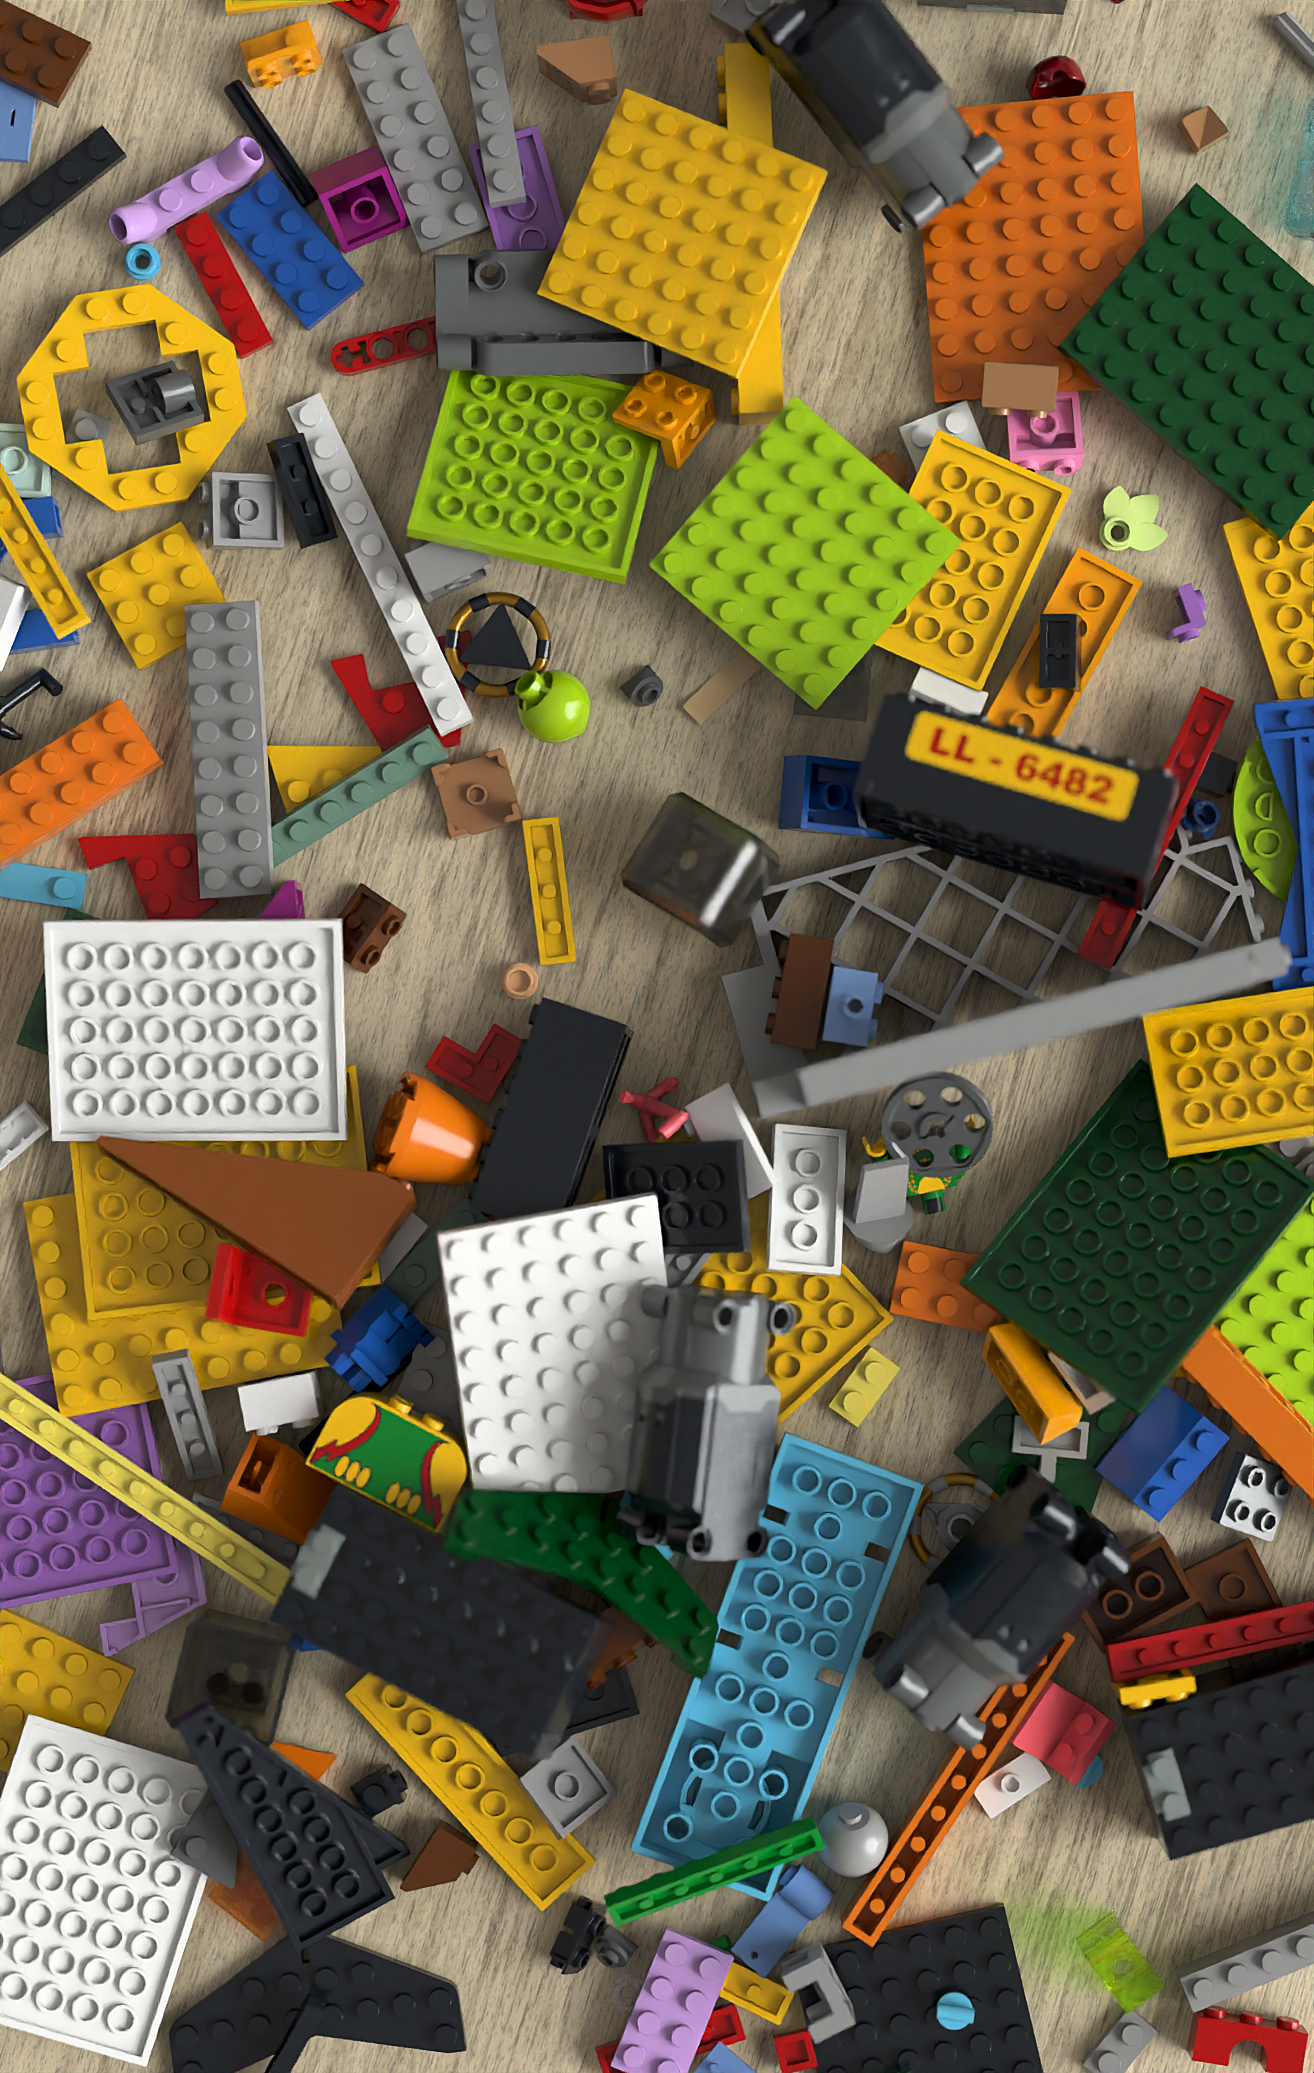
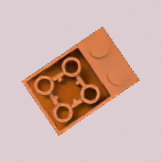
M254 1431L227 1487L220 1510L300 1545H304L311 1530H314L337 1483L324 1473L305 1464L307 1459L289 1445L266 1435L257 1436L256 1431Z

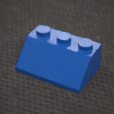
M1164 1385L1140 1417L1136 1416L1093 1468L1159 1523L1230 1438L1167 1385Z

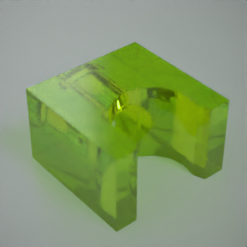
M1113 1911L1076 1937L1084 1957L1127 2015L1165 1987L1154 1966L1144 1957ZM1120 1959L1131 1961L1130 1969L1124 1974H1117L1112 1970L1114 1963Z

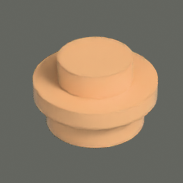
M516 963L509 966L502 976V987L505 993L511 998L518 1000L532 996L538 987V976L535 970L524 963Z

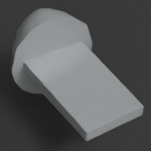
M907 1157L863 1165L857 1192L850 1195L844 1204L843 1221L846 1227L864 1248L873 1252L886 1254L893 1251L903 1241L913 1226V1208L906 1199L909 1170Z

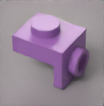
M1192 583L1178 587L1173 592L1185 624L1169 630L1166 633L1168 641L1178 638L1179 643L1194 639L1200 636L1198 629L1203 628L1207 624L1202 612L1206 610L1204 597L1199 589L1194 591Z

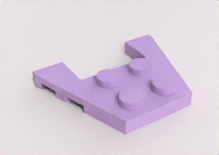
M175 1538L181 1572L131 1582L136 1617L99 1624L104 1657L120 1652L209 1602L202 1559L199 1553Z

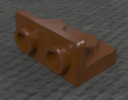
M360 883L337 918H342L343 960L366 974L371 967L378 963L382 951L390 939L400 931L402 922L407 914L363 883Z

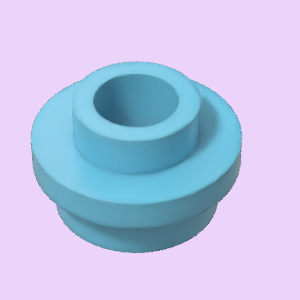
M140 243L132 246L126 252L124 266L131 277L136 280L146 281L155 277L159 272L161 258L153 246ZM141 257L149 258V265L144 269L137 267V261Z

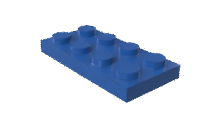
M272 170L215 215L308 331L365 285Z

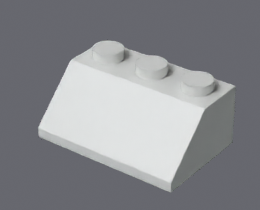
M729 1083L681 1109L689 1114V1119L681 1126L687 1138L693 1136L695 1141L743 1139L747 1200L779 1183Z

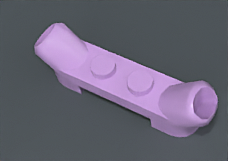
M237 136L220 152L133 203L113 209L108 219L112 235L122 245L133 242L148 244L167 234V229L227 193L233 195L247 187L253 181L255 171L264 162L260 146L251 137Z

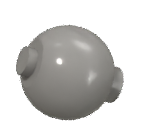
M843 1802L830 1808L819 1821L817 1828L825 1848L817 1852L824 1864L832 1871L843 1875L847 1879L857 1880L865 1877L883 1861L889 1845L888 1829L881 1815L872 1807L860 1802Z

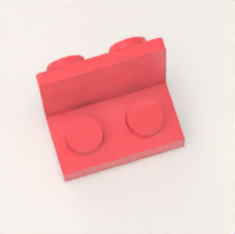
M1048 1680L1015 1729L1009 1742L1044 1761L1068 1781L1077 1785L1117 1723L1090 1702Z

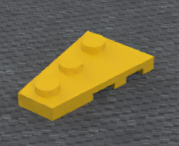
M267 746L268 757L287 813L383 753L380 746Z

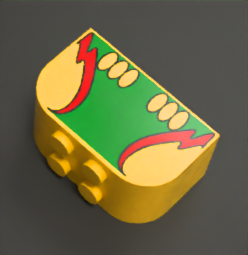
M364 1391L348 1397L332 1412L305 1464L438 1533L469 1474L464 1440L456 1432L444 1426L446 1423L444 1418L430 1411L423 1415L413 1410L414 1403L398 1394H394L390 1398L379 1392Z

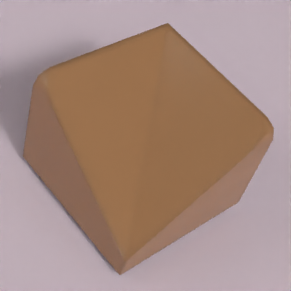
M1206 106L1183 117L1177 124L1195 157L1226 139L1230 133L1226 125L1210 106Z

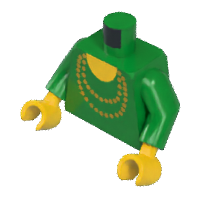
M971 1114L969 1121L965 1124L975 1129L974 1115ZM877 1131L879 1140L874 1144H868L865 1136L862 1138V1143L870 1155L872 1163L894 1160L884 1144L881 1131ZM962 1144L954 1145L949 1150L950 1154L958 1159H963L970 1154L969 1148ZM918 1148L913 1152V1157L919 1162H928L933 1158V1153L927 1148ZM908 1170L906 1197L920 1194L925 1215L945 1211L946 1206L942 1189L957 1186V1180L962 1178L966 1171L951 1177L931 1178Z

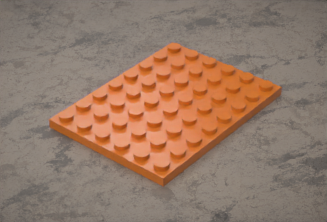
M1133 91L956 107L955 109L974 134L978 136L983 131L990 134L1003 150L1005 157L977 180L978 184L966 196L951 207L943 209L922 227L935 405L960 403L965 400L967 402L981 401L985 361L1059 366L1057 393L1103 390L1056 348L1145 243Z

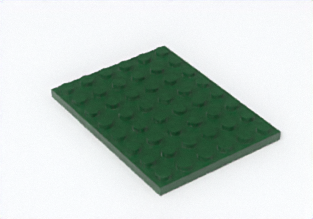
M1195 183L1056 349L1278 542L1314 501V286L1199 184Z
M1139 1059L962 1277L960 1286L1140 1417L1314 1197V1180L1263 1144L1167 1158L1150 1065Z

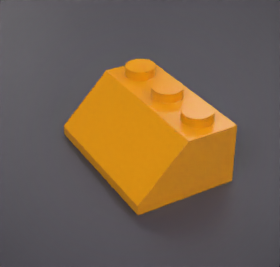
M1012 1323L995 1325L988 1329L981 1357L1040 1446L1077 1426L1082 1415V1404L1072 1390L1068 1392L1061 1381V1373L1052 1360L1048 1361L1042 1353V1345Z

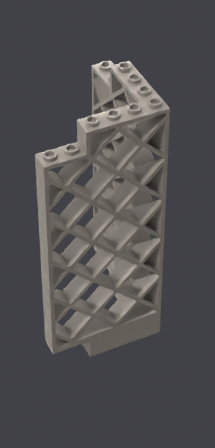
M1181 818L1173 834L1177 852L1166 849L1163 859L1170 862L1143 911H1137L1136 917L1139 919L1115 959L1111 970L1078 956L1079 946L1065 939L1089 897L1088 895L1079 893L1056 934L1009 907L1025 876L1016 875L1002 902L953 875L962 857L954 855L945 871L918 855L935 849L917 845L744 893L763 965L723 975L721 979L759 1116L764 1119L1288 974L1286 966L1291 965L1289 950L1285 943L1280 944L1278 937L1261 941L1260 934L1264 933L1263 921L1259 912H1253L1250 901L1251 898L1255 897L1253 885L1249 876H1243L1240 863H1244V860L1232 835L1189 847L1188 840L1193 838L1192 831H1186L1183 828ZM1222 846L1233 885L1185 859V856ZM904 858L941 879L914 927L865 899L885 863ZM874 867L859 895L830 880L831 878ZM1179 868L1226 894L1200 940L1153 914ZM819 883L854 903L833 939L834 947L831 964L836 967L859 970L834 956V953L860 907L909 934L883 980L884 986L881 1001L884 995H887L933 1021L927 1034L870 1050L866 1047L844 1044L846 1047L840 1058L807 1067L803 1049L770 1043L772 1035L765 1034L768 1012L776 1014L778 999L771 998L775 976L782 977L770 932L774 931L789 940L790 933L793 932L779 925L778 921L797 888ZM947 884L996 910L970 958L921 931ZM787 891L771 920L767 921L761 898ZM1237 898L1249 945L1219 952L1209 945ZM1004 915L1052 942L1026 989L1019 987L977 963ZM1147 923L1194 949L1188 962L1134 977L1121 970ZM916 939L965 966L938 1014L889 987ZM1060 947L1107 973L1101 986L1047 1001L1034 995L1036 988ZM972 971L1020 997L1014 1010L960 1025L945 1019ZM873 1003L872 1016L874 1015L879 1004ZM820 1022L818 1030L823 1032L824 1023Z

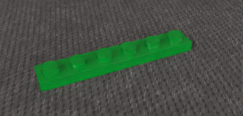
M812 1816L804 1820L793 1821L788 1826L770 1833L759 1834L754 1839L741 1844L725 1847L719 1852L704 1858L690 1860L683 1866L667 1872L656 1873L650 1878L630 1886L619 1887L614 1892L603 1895L606 1908L616 1927L824 1849L825 1846Z

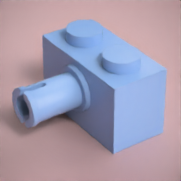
M833 967L821 1040L866 1047L867 1040H875L878 1019L871 1018L873 1003H881L884 986L883 982H877L878 973Z

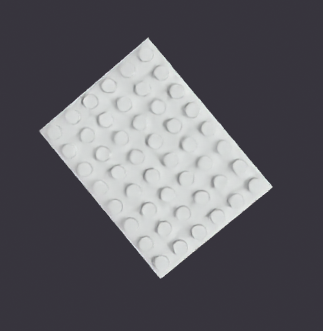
M342 918L46 920L43 922L52 1141H96L99 1136L137 1141L346 1140L348 1138Z
M653 1192L436 1232L471 1489L610 1493L624 1490L638 1375L654 1360H658L662 1329L661 1319L649 1317L643 1312L641 1299L644 1291L650 1285L657 1284L668 1287L656 1194Z
M28 1713L0 1796V2024L134 2064L147 2066L208 1878L207 1875L170 1854L208 1788L196 1764Z

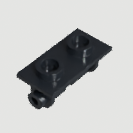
M582 1895L579 1896L578 1900H573L563 1923L574 1930L573 1935L560 1931L549 1954L552 1957L550 1964L563 1969L561 1972L563 1975L576 1974L585 1968L591 1957L589 1949L594 1937H597L602 1932L606 1923V1918L604 1917L607 1911L606 1905L591 1906L593 1901Z

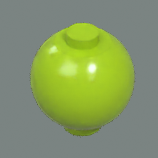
M531 670L518 680L515 686V693L519 696L518 715L523 727L530 735L546 743H562L574 737H579L584 733L588 726L591 702L587 689L578 678L561 670H547L539 674Z

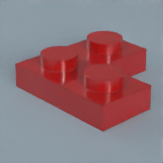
M494 1023L475 1054L448 1037L443 1036L425 1067L484 1103L489 1104L514 1063L522 1039Z

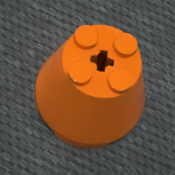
M406 1070L399 1080V1083H402L403 1086L400 1091L396 1090L393 1095H389L380 1116L371 1145L374 1146V1153H377L376 1161H370L368 1172L386 1174L393 1180L396 1177H400L406 1182L461 1186L465 1181L472 1183L479 1169V1162H476L480 1147L484 1148L486 1143L489 1142L492 1128L485 1126V1119L440 1087L422 1075Z

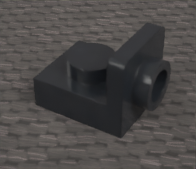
M389 1764L350 1787L361 1809L370 1818L396 1803L397 1805L403 1803L407 1797L405 1790L408 1789L407 1782L398 1769L393 1772Z

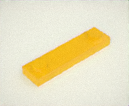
M559 816L524 820L522 824L540 966L577 962Z

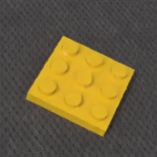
M182 521L86 574L140 671L187 646L185 606L227 602Z

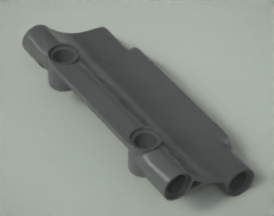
M487 249L477 254L434 255L437 371L476 369L478 374L486 376L641 374L652 372L655 366H694L695 361L540 297L537 292L556 249ZM485 265H496L499 267V271L492 277H485L480 274L481 269Z

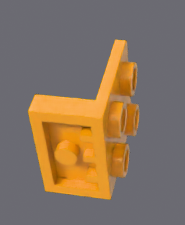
M308 20L239 43L245 59L246 69L255 88L260 86L263 89L276 87L283 82V78L294 74L297 77H304L316 72L317 66L323 65Z
M656 368L641 377L612 414L615 423L660 440L666 465L678 470L717 420L712 391L710 389Z

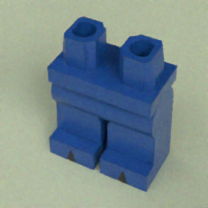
M383 1284L346 1322L342 1332L338 1328L331 1335L338 1345L324 1359L359 1394L372 1380L382 1387L388 1381L385 1376L395 1372L400 1366L401 1360L419 1343L426 1348L435 1337Z

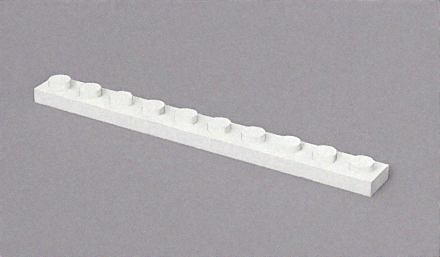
M318 393L288 407L287 409L298 433H304L319 478L441 737L473 722L474 719L321 394Z

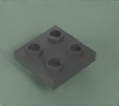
M173 360L106 382V393L136 445L204 423V413L195 399L192 379L185 369L178 370Z
M1237 1451L1210 1520L1272 1542L1293 1486L1283 1476L1281 1472L1282 1467L1256 1456Z

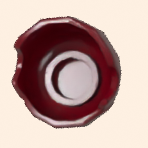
M1064 55L1051 56L1040 61L1030 71L1026 83V88L1032 100L1080 96L1087 86L1078 64L1073 59Z

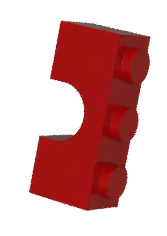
M1216 2005L1193 2013L1187 2050L1192 2061L1229 2066L1230 2054L1234 2046L1243 2040H1254L1261 2044L1260 2064L1265 2072H1303L1308 2033L1304 2026L1299 2024V2020L1286 2016H1278L1277 2021L1263 2019V2015L1247 2010L1241 2011V2015L1226 2013L1227 2010Z

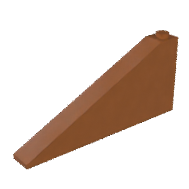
M99 1136L96 1140L101 1154L338 1311L341 1310L417 1206L415 1193H413L414 1188L400 1177H396L393 1180L382 1173L108 1136Z

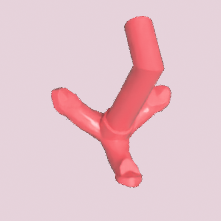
M669 1077L643 1095L630 1093L626 1090H623L619 1095L620 1103L628 1104L638 1110L645 1138L649 1143H653L659 1138V1135L664 1140H668L689 1119L687 1112L658 1101L667 1093L677 1089L679 1086V1079ZM653 1115L666 1120L657 1130L653 1121Z

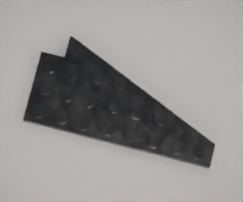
M208 1701L173 1718L181 1737L297 1952L395 1899L381 1870L411 1854L406 1842Z

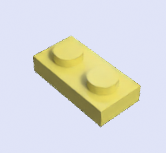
M870 1346L828 1406L856 1427H859L901 1368Z

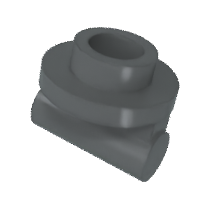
M647 664L624 683L620 689L628 699L630 698L634 705L644 707L658 700L663 690V682Z
M610 1924L605 1927L600 1935L601 1937L594 1945L598 1960L610 1968L624 1967L638 1948V1945Z

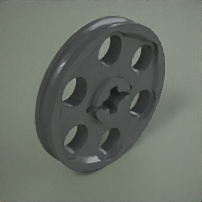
M939 1071L903 1081L892 1091L883 1109L882 1137L888 1152L894 1159L907 1157L909 1171L931 1178L955 1176L975 1166L989 1149L993 1136L992 1109L983 1092L966 1078L948 1072ZM948 1087H954L961 1091L962 1097L958 1101L949 1102L942 1097L941 1093ZM910 1091H918L924 1095L925 1101L920 1105H911L906 1102L904 1097ZM978 1114L984 1119L985 1123L980 1128L974 1129L968 1127L964 1123V1119L968 1115ZM934 1120L937 1123L944 1121V1129L940 1130L938 1127L931 1129V1121ZM903 1121L910 1126L911 1130L908 1134L899 1136L891 1131L890 1126L894 1122ZM962 1144L969 1148L970 1154L963 1159L953 1157L949 1150L954 1145ZM918 1148H927L933 1153V1158L928 1162H919L913 1157V1152Z

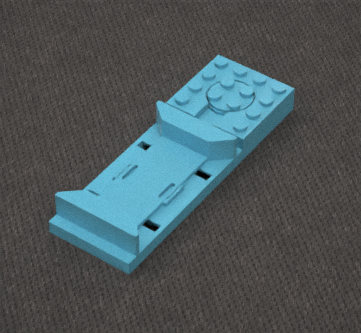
M784 1432L781 1443L777 1445L775 1450L776 1457L772 1465L768 1504L786 1510V1516L783 1524L763 1518L765 1509L760 1512L759 1526L764 1527L769 1534L767 1551L762 1557L757 1559H737L716 1618L719 1623L718 1634L722 1628L740 1635L738 1645L735 1649L716 1642L709 1673L702 1680L694 1676L691 1677L687 1696L680 1708L632 1837L631 1851L677 1868L690 1860L704 1858L719 1852L725 1847L741 1844L754 1839L759 1834L770 1833L788 1826L793 1821L800 1820L923 1491V1482L789 1432ZM868 1542L890 1549L886 1563L864 1555ZM822 1666L844 1674L840 1687L818 1680ZM783 1864L726 1885V1887L770 1902Z

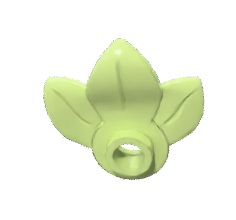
M1117 486L1106 496L1102 506L1105 520L1099 529V538L1104 547L1115 552L1126 550L1129 547L1140 552H1146L1160 546L1166 540L1168 533L1161 527L1153 524L1158 513L1159 496L1143 494L1130 499L1127 492L1121 486ZM1114 527L1120 528L1123 531V538L1120 540L1113 539L1110 534L1111 529Z

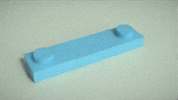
M14 862L0 871V897L82 910L88 874Z

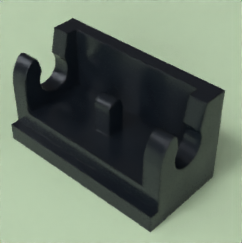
M1040 614V689H1045L1046 691L1067 690L1070 692H1081L1082 618L1078 614Z

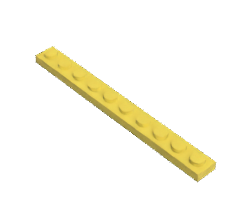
M0 1372V1418L267 1601L273 1605L276 1604L290 1577L291 1569Z

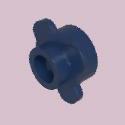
M1191 797L1186 806V816L1182 818L1181 824L1186 831L1193 830L1200 833L1202 838L1208 839L1214 835L1213 827L1219 822V811L1212 802L1207 800L1199 801L1198 798Z

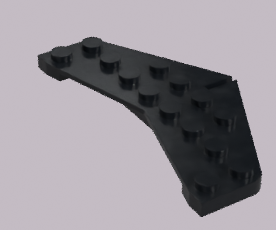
M287 1934L177 2018L169 2031L174 2073H235L275 2054L308 1994H312L327 2001V2004L310 2038L323 2036L441 2053L467 2051L459 1989L452 1980L331 1934L307 1947L308 1960H303L302 1950L297 1952Z

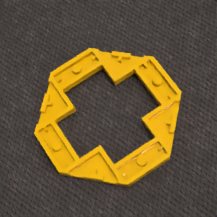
M150 284L76 295L16 378L29 452L58 471L60 475L80 489L88 492L115 513L187 502L204 476L223 453L234 434L247 419L234 344ZM156 323L162 358L198 353L210 422H204L175 432L181 463L108 475L102 439L72 444L65 443L53 375L90 370L83 334Z

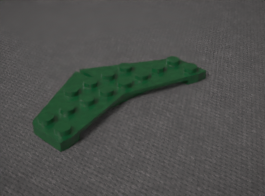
M468 1489L456 1499L440 1548L462 1558L475 1560L478 1556L560 1575L608 1600L672 1653L670 1660L684 1672L700 1680L709 1673L719 1629L716 1616L654 1545H645L621 1538L617 1534L615 1521L622 1508L612 1497L604 1505L601 1520L598 1519L605 1493Z

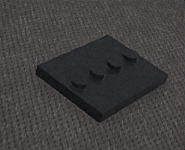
M743 1139L607 1144L602 1146L606 1200L648 1192L656 1194L663 1254L741 1253L751 1251Z

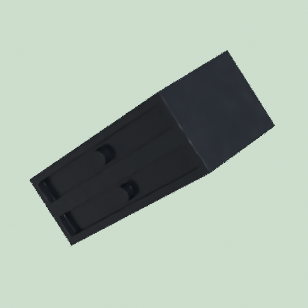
M542 997L540 1005L534 1004L528 1020V1024L532 1025L528 1039L523 1038L521 1040L516 1059L521 1061L516 1074L511 1073L505 1085L504 1094L508 1095L504 1109L498 1108L492 1123V1129L496 1130L492 1144L486 1143L481 1154L480 1164L484 1165L480 1179H473L468 1192V1199L472 1200L470 1208L501 1219H510L573 1207L575 1205L634 1034L626 1024Z

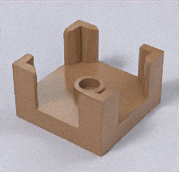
M502 748L485 752L484 756L452 765L445 763L431 767L435 785L438 787L446 815V824L450 838L453 841L523 821Z

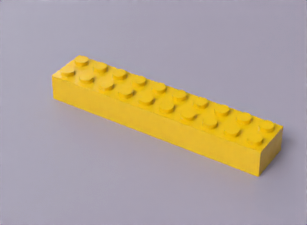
M750 43L724 44V56H717V88H725L724 93H718L719 124H726V129L773 148L769 61L766 57L759 55ZM779 287L741 375L737 380V387H731V416L738 415L739 426L770 424L784 407Z

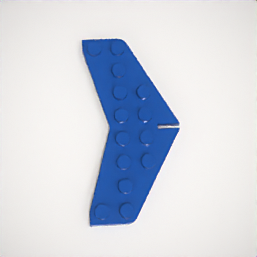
M1311 697L1252 703L1253 723L1298 845L1278 936L1280 944L1285 943L1287 945L1291 965L1286 966L1288 974L1270 979L1271 993L1314 986V698Z

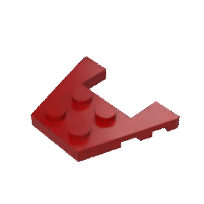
M470 630L460 633L458 650L460 657L471 643ZM444 635L438 637V642L440 649L446 659L444 648ZM363 654L331 661L334 671L383 752L427 724L432 728L445 749L460 746L462 727L441 737L415 681L372 691ZM463 663L466 670H468L469 664ZM454 676L455 681L465 700L466 687L459 683V681Z
M194 834L78 838L89 870L126 858L148 920L199 919L219 903L218 898L200 899L198 847Z

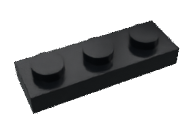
M304 433L267 443L266 445L301 549L338 538Z

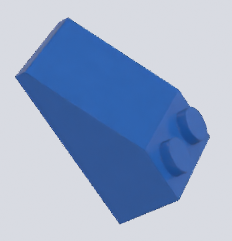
M812 755L784 756L778 829L895 840V837L859 826L853 789L862 762Z

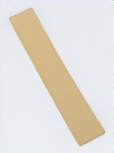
M742 647L682 707L699 725H702L763 664Z

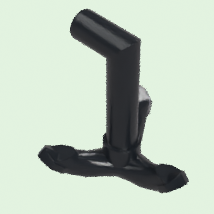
M41 668L7 695H0V736L11 740H22L23 734L17 733L13 727L7 726L1 719L6 716L7 712L40 687H44L54 697L61 694L63 686L46 669Z

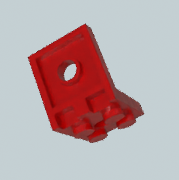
M218 1243L204 1318L223 1324L306 1338L314 1294L251 1252L243 1251L232 1245ZM273 1284H280L285 1290V1298L278 1305H270L265 1296L266 1290Z

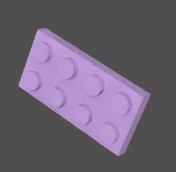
M666 1926L612 2058L611 2067L626 2073H688L734 1959V1954Z

